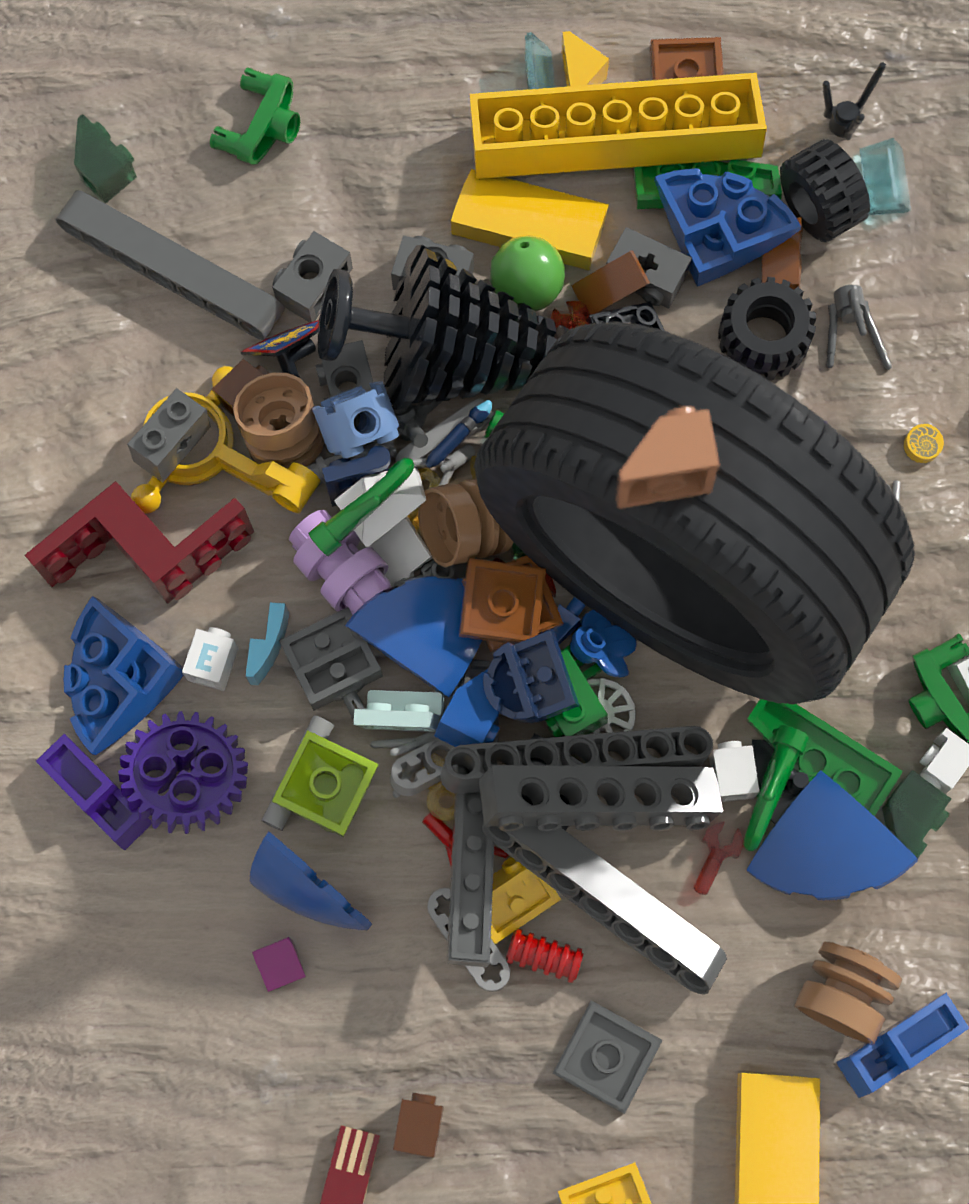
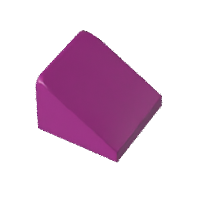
M290 937L252 952L268 992L306 977L294 942Z

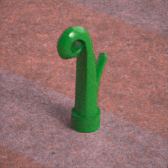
M402 458L396 462L382 479L326 523L321 521L308 534L316 546L328 557L343 545L341 541L379 508L410 477L414 469L413 460Z
M780 725L773 742L775 748L744 837L743 844L747 851H754L759 847L798 756L803 755L810 737L796 728Z

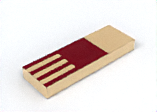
M340 1125L320 1204H364L381 1135Z

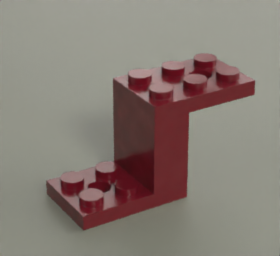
M115 481L24 556L46 582L53 587L57 583L62 584L68 581L75 574L76 568L86 559H93L104 551L106 543L111 540L168 604L173 599L179 600L186 596L193 587L192 583L203 574L208 576L216 571L222 564L221 559L232 550L236 552L245 547L251 540V534L254 533V529L245 508L236 498H233L174 547Z

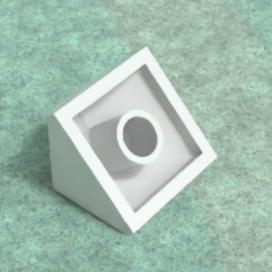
M414 467L412 474L400 488L354 530L367 548L427 500L418 468ZM387 471L361 478L334 500L339 509H344L382 479Z

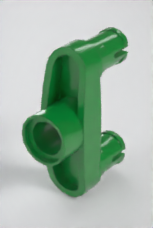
M247 67L244 70L246 75L242 74L241 89L263 95L264 98L246 133L242 135L216 126L214 132L219 134V136L211 134L210 147L236 155L239 161L255 165L263 159L276 140L291 144L298 135L301 119L298 112L290 110L293 98V81L290 77L281 74L269 75Z
M956 634L953 638L930 651L925 648L912 656L917 676L924 691L908 699V702L916 718L925 729L943 721L954 734L969 744V712H965L943 678L941 671L969 656L968 645L966 642L962 643L964 639L960 634Z

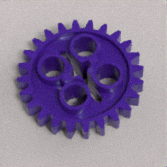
M182 711L178 712L177 720L171 722L166 714H163L162 725L157 726L151 720L147 721L148 733L136 730L135 740L137 743L126 742L125 747L128 755L120 756V766L124 769L118 771L119 782L124 783L121 785L122 796H130L127 799L128 808L132 810L140 807L138 810L140 821L151 815L152 828L154 829L159 827L163 821L167 822L168 833L172 834L177 824L182 825L185 834H189L191 824L194 823L197 824L201 831H205V820L208 818L217 825L220 824L219 811L221 810L231 815L233 813L231 801L241 802L242 791L240 789L247 787V777L244 775L248 773V762L242 761L245 759V749L236 748L238 746V736L232 735L226 738V724L214 729V717L212 716L205 723H200L198 712L193 714L190 721L185 720ZM178 744H188L191 746L183 751L173 748ZM202 749H208L198 755ZM213 766L219 768L220 771L208 774L203 769ZM153 770L164 772L162 776L156 778L146 775ZM169 789V791L165 795H159ZM183 793H189L194 796L189 801L176 799L178 795Z

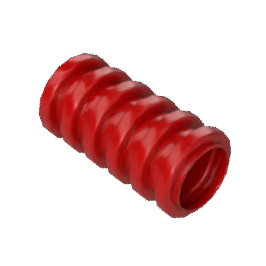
M522 929L514 931L506 956L508 959L507 963L520 962L519 967L525 968V965L532 966L531 970L535 972L537 969L544 970V975L548 976L551 972L556 974L555 978L561 979L564 976L568 978L567 982L573 983L576 980L584 955L582 948L578 947L575 951L570 949L571 945L565 944L564 947L559 946L557 940H553L550 943L546 942L547 938L544 936L537 939L534 938V933L529 932L527 936L522 934Z

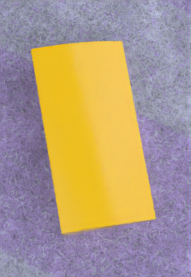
M471 169L451 219V234L501 247L510 239L519 236L541 237L556 248L561 255L563 264L590 271L609 204L505 177L476 179L475 169Z
M738 1073L735 1204H819L820 1078Z

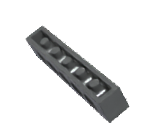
M492 765L479 779L484 826H499V829L502 831H514L524 826H537L538 830L552 831L562 826H575L576 830L579 831L593 830L599 826H613V829L617 831L630 830L636 826H650V829L655 831L666 830L673 826H686L688 830H701L709 827L710 822L723 812L715 767ZM521 794L529 797L533 805L527 804ZM560 794L569 800L570 805L562 801ZM598 795L602 796L606 800L607 805L603 804L599 800ZM635 795L643 801L644 805L637 801ZM672 796L678 800L679 804L673 800Z

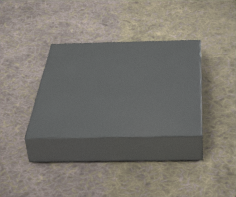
M591 1000L552 1074L625 1114L663 1040Z

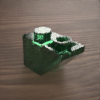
M82 114L77 118L74 165L81 181L106 204L137 178L132 165L135 160L125 146L122 144L116 146L110 140V134L101 123L96 121L93 124Z
M912 770L901 780L882 807L885 827L918 859L928 845L922 840L930 829L937 832L946 821L950 813L945 808L952 799Z

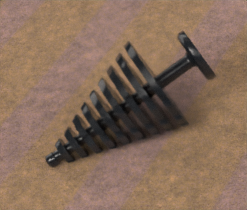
M417 245L407 258L393 300L398 302L392 313L352 307L353 282L351 275L348 271L333 269L325 288L318 327V354L320 359L335 360L343 349L348 329L385 335L387 338H391L385 349L384 366H387L384 371V387H389L387 394L391 405H393V410L408 408L411 403H418L416 407L430 405L434 399L436 402L449 401L458 395L465 399L475 397L480 392L485 395L498 393L504 385H508L505 389L506 391L520 389L527 383L553 344L564 333L568 332L569 329L563 325H559L556 328L554 320L546 316H536V312L531 310L530 306L525 303H518L517 305L513 301L514 297L505 292L499 291L497 294L494 293L496 288L481 279L478 284H475L477 279L464 268H462L459 276L456 275L458 270L453 262L441 256L436 258L435 253L424 245Z

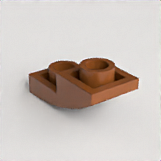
M797 218L800 225L802 226L801 218ZM803 227L789 239L762 255V283L766 282L767 277H775V283L782 284L784 279L791 282L789 286L791 289L800 288L802 268L800 252Z
M632 250L574 283L571 287L587 317H589V315L604 310L650 284Z

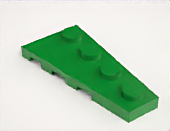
M736 159L731 160L729 163L709 161L633 167L637 209L664 208L655 183V176L682 169L698 168L702 174L723 176L725 172L734 173L752 180L753 187L770 197L772 194H775L780 200L782 198L779 168L776 165Z
M760 699L746 720L773 749L775 748L773 742L780 725L790 726L806 733L810 738L803 755L798 756L793 769L797 773H806L809 777V782L821 770L864 806L874 817L903 772L798 704L776 703Z

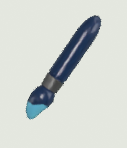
M486 400L473 407L468 416L458 423L431 451L426 459L427 468L439 465L472 432L477 424L486 420L492 409V402L490 400Z

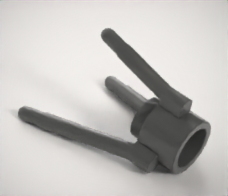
M846 285L838 288L833 294L835 303L828 306L830 322L827 367L832 368L834 366L838 318L841 317L845 323L856 322L861 336L867 334L866 323L884 368L890 370L892 365L871 316L868 301L864 299L862 287L859 285Z

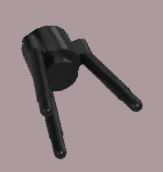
M881 62L856 103L844 101L833 106L829 81L823 82L825 103L823 116L830 119L829 129L834 135L845 140L852 138L853 133L865 118L864 114H861L863 107L886 68V63Z

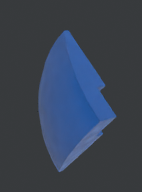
M698 168L682 169L655 176V183L680 251L692 257L689 271L697 287L748 264L801 230L802 226L782 200L775 194H772L770 197L753 187L752 180L730 172H725L723 176L702 174Z
M424 576L405 580V584L394 588L387 593L380 592L359 608L345 625L403 669L410 671L435 691L447 697H450L482 642L480 639L459 637L464 596L463 579L461 578L450 579Z
M94 596L90 598L76 622L71 635V640L75 643L72 662L64 666V693L71 697L75 716L70 717V721L76 734L88 751L93 755H97L142 721L184 676L182 673L183 667L134 625Z
M820 770L773 827L746 870L760 882L787 895L795 892L813 895L817 900H840L849 898L851 893L870 887L875 889L882 888L907 872L918 859L864 806Z
M270 832L265 835L251 866L250 882L252 886L292 912L317 922L365 931L372 926V923L361 912L354 909L344 896L324 879L321 881L316 876L317 873Z

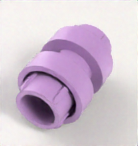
M326 510L315 511L303 519L289 536V541L293 544L292 547L297 551L293 562L309 581H316L321 578L325 580L320 593L337 612L349 607L354 615L359 608L380 592L387 593L393 589L390 581L385 577L388 565L372 547L359 551L357 546L360 538L354 530L341 541L343 545L329 557L326 556L312 541L308 533L321 521L326 523L332 517Z

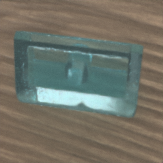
M532 32L526 33L524 53L528 89L555 88L551 50Z
M894 138L861 148L860 156L863 178L870 198L869 215L896 214L911 211L903 150Z

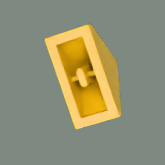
M570 31L562 32L561 53L566 87L602 84L608 76L609 58Z

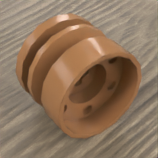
M269 373L247 383L236 396L233 407L235 420L241 435L244 437L250 457L254 462L261 464L274 461L286 469L289 468L291 463L295 462L306 467L314 462L323 450L324 438L312 410L315 404L309 387L301 378L289 373Z
M467 479L459 484L449 483L431 487L424 491L427 500L418 508L419 529L424 543L438 565L450 567L466 563L469 558L475 559L477 557L482 559L490 555L494 556L509 551L514 542L489 513L480 496L476 479Z
M824 941L818 953L830 963L815 960L812 968L826 979V982L822 984L814 981H805L794 1007L811 1019L836 1032L863 1043L875 1044L885 1018L870 1005L872 1002L891 1005L894 997L883 988L898 990L902 978L886 967L880 960L861 950Z

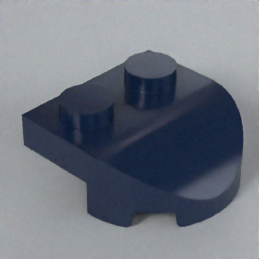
M551 630L515 645L508 642L494 652V659L488 668V672L484 673L483 685L488 701L503 715L520 722L536 723L580 706L555 633Z

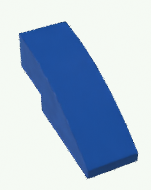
M944 993L881 1032L875 1044L864 1043L838 1060L836 1064L857 1097L861 1098L873 1093L902 1072L911 1069L968 1030L969 1026L948 994Z

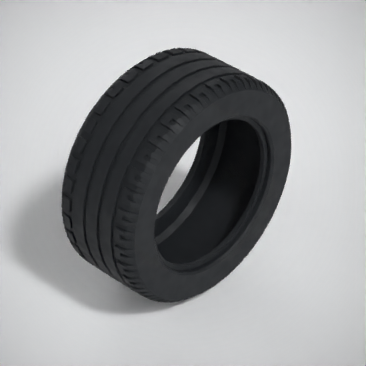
M622 322L587 324L570 329L553 344L546 357L540 362L525 386L511 403L509 409L501 417L490 433V436L479 449L475 459L474 468L478 489L489 513L510 539L536 565L546 569V573L589 608L602 615L610 623L621 627L636 640L659 654L711 681L767 701L798 704L821 700L830 695L839 686L846 672L851 668L861 652L864 644L879 624L881 617L893 602L899 589L909 576L914 562L913 537L902 506L875 468L840 433L793 396L734 360L691 340L639 324ZM680 407H693L695 411L708 409L719 460V468L712 492L669 501L663 500L618 509L616 497L620 471L659 417L666 416L667 412Z

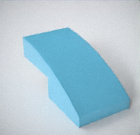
M270 602L266 640L250 638L246 678L250 685H259L279 654L281 649L279 640L285 637L289 619V611L285 603Z

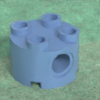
M382 381L369 383L372 389L366 392L365 389H362V386H359L320 402L322 407L318 405L312 408L329 453L349 458L363 452V445L377 440L378 444H382L399 436L397 431L399 423ZM359 413L360 423L355 428L354 418Z

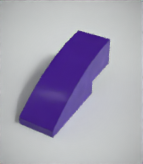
M63 734L36 760L41 768L124 851L152 825V821L149 818L142 821L139 820V808L132 810L128 808L127 799L129 797L122 796L121 789L67 735Z

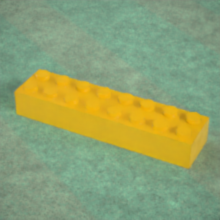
M757 73L470 94L471 130L476 179L762 158L767 130Z

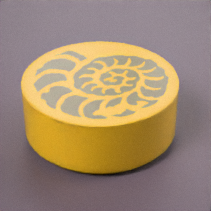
M919 424L909 431L903 445L905 453L911 460L918 463H928L941 453L944 440L941 432L934 426Z

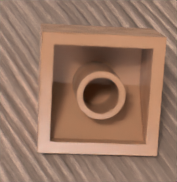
M680 407L667 412L666 416L659 417L620 471L616 497L618 509L663 500L669 501L712 492L719 468V460L708 409L695 411L693 407Z

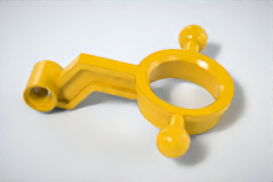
M223 366L218 368L212 376L213 387L233 367ZM211 390L208 396L187 392L185 394L207 409L208 416L216 423L219 429V438L214 450L205 459L197 463L179 464L163 483L152 476L147 484L137 486L131 494V499L145 514H149L159 508L161 504L160 491L166 482L178 485L199 484L213 478L224 470L266 495L272 496L285 509L299 514L321 481L313 471L299 463H291L288 469L274 461L258 464L233 450L234 435L231 423L226 414L218 407L220 402ZM169 396L161 399L150 409L144 424Z

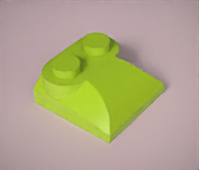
M307 730L272 802L319 825L328 832L344 837L379 764Z

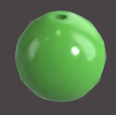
M519 236L510 239L500 247L491 261L490 283L491 286L496 288L494 293L497 294L500 291L514 297L513 301L517 305L518 303H525L535 312L545 309L552 304L563 289L565 267L561 255L555 247L541 237Z

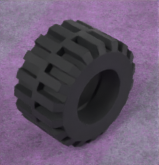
M822 139L782 163L780 167V182L786 202L795 217L801 218L802 227L815 239L821 242H829L868 218L870 198L863 176L852 158L837 143L835 144L829 139Z
M767 277L764 283H761L760 278L751 280L750 287L745 283L739 286L737 293H732L728 298L718 331V339H721L719 344L721 353L727 352L726 357L759 375H765L767 380H774L776 373L784 377L789 374L791 367L796 369L801 364L802 359L805 358L816 330V326H814L816 312L810 311L813 305L809 298L802 299L804 291L799 287L795 290L789 287L791 282L783 279L782 284L775 283V277ZM760 317L773 319L783 327L786 336L774 341L763 340L750 331L747 322Z

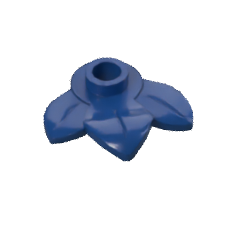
M595 610L589 611L582 617V626L573 634L570 643L573 655L579 661L586 664L596 662L604 673L610 676L626 677L629 675L627 664L623 658L635 651L637 647L636 639L617 625L612 626L606 618Z

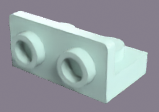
M370 690L367 695V709L354 710L353 725L374 730L436 732L439 721L443 716L444 695L440 692Z

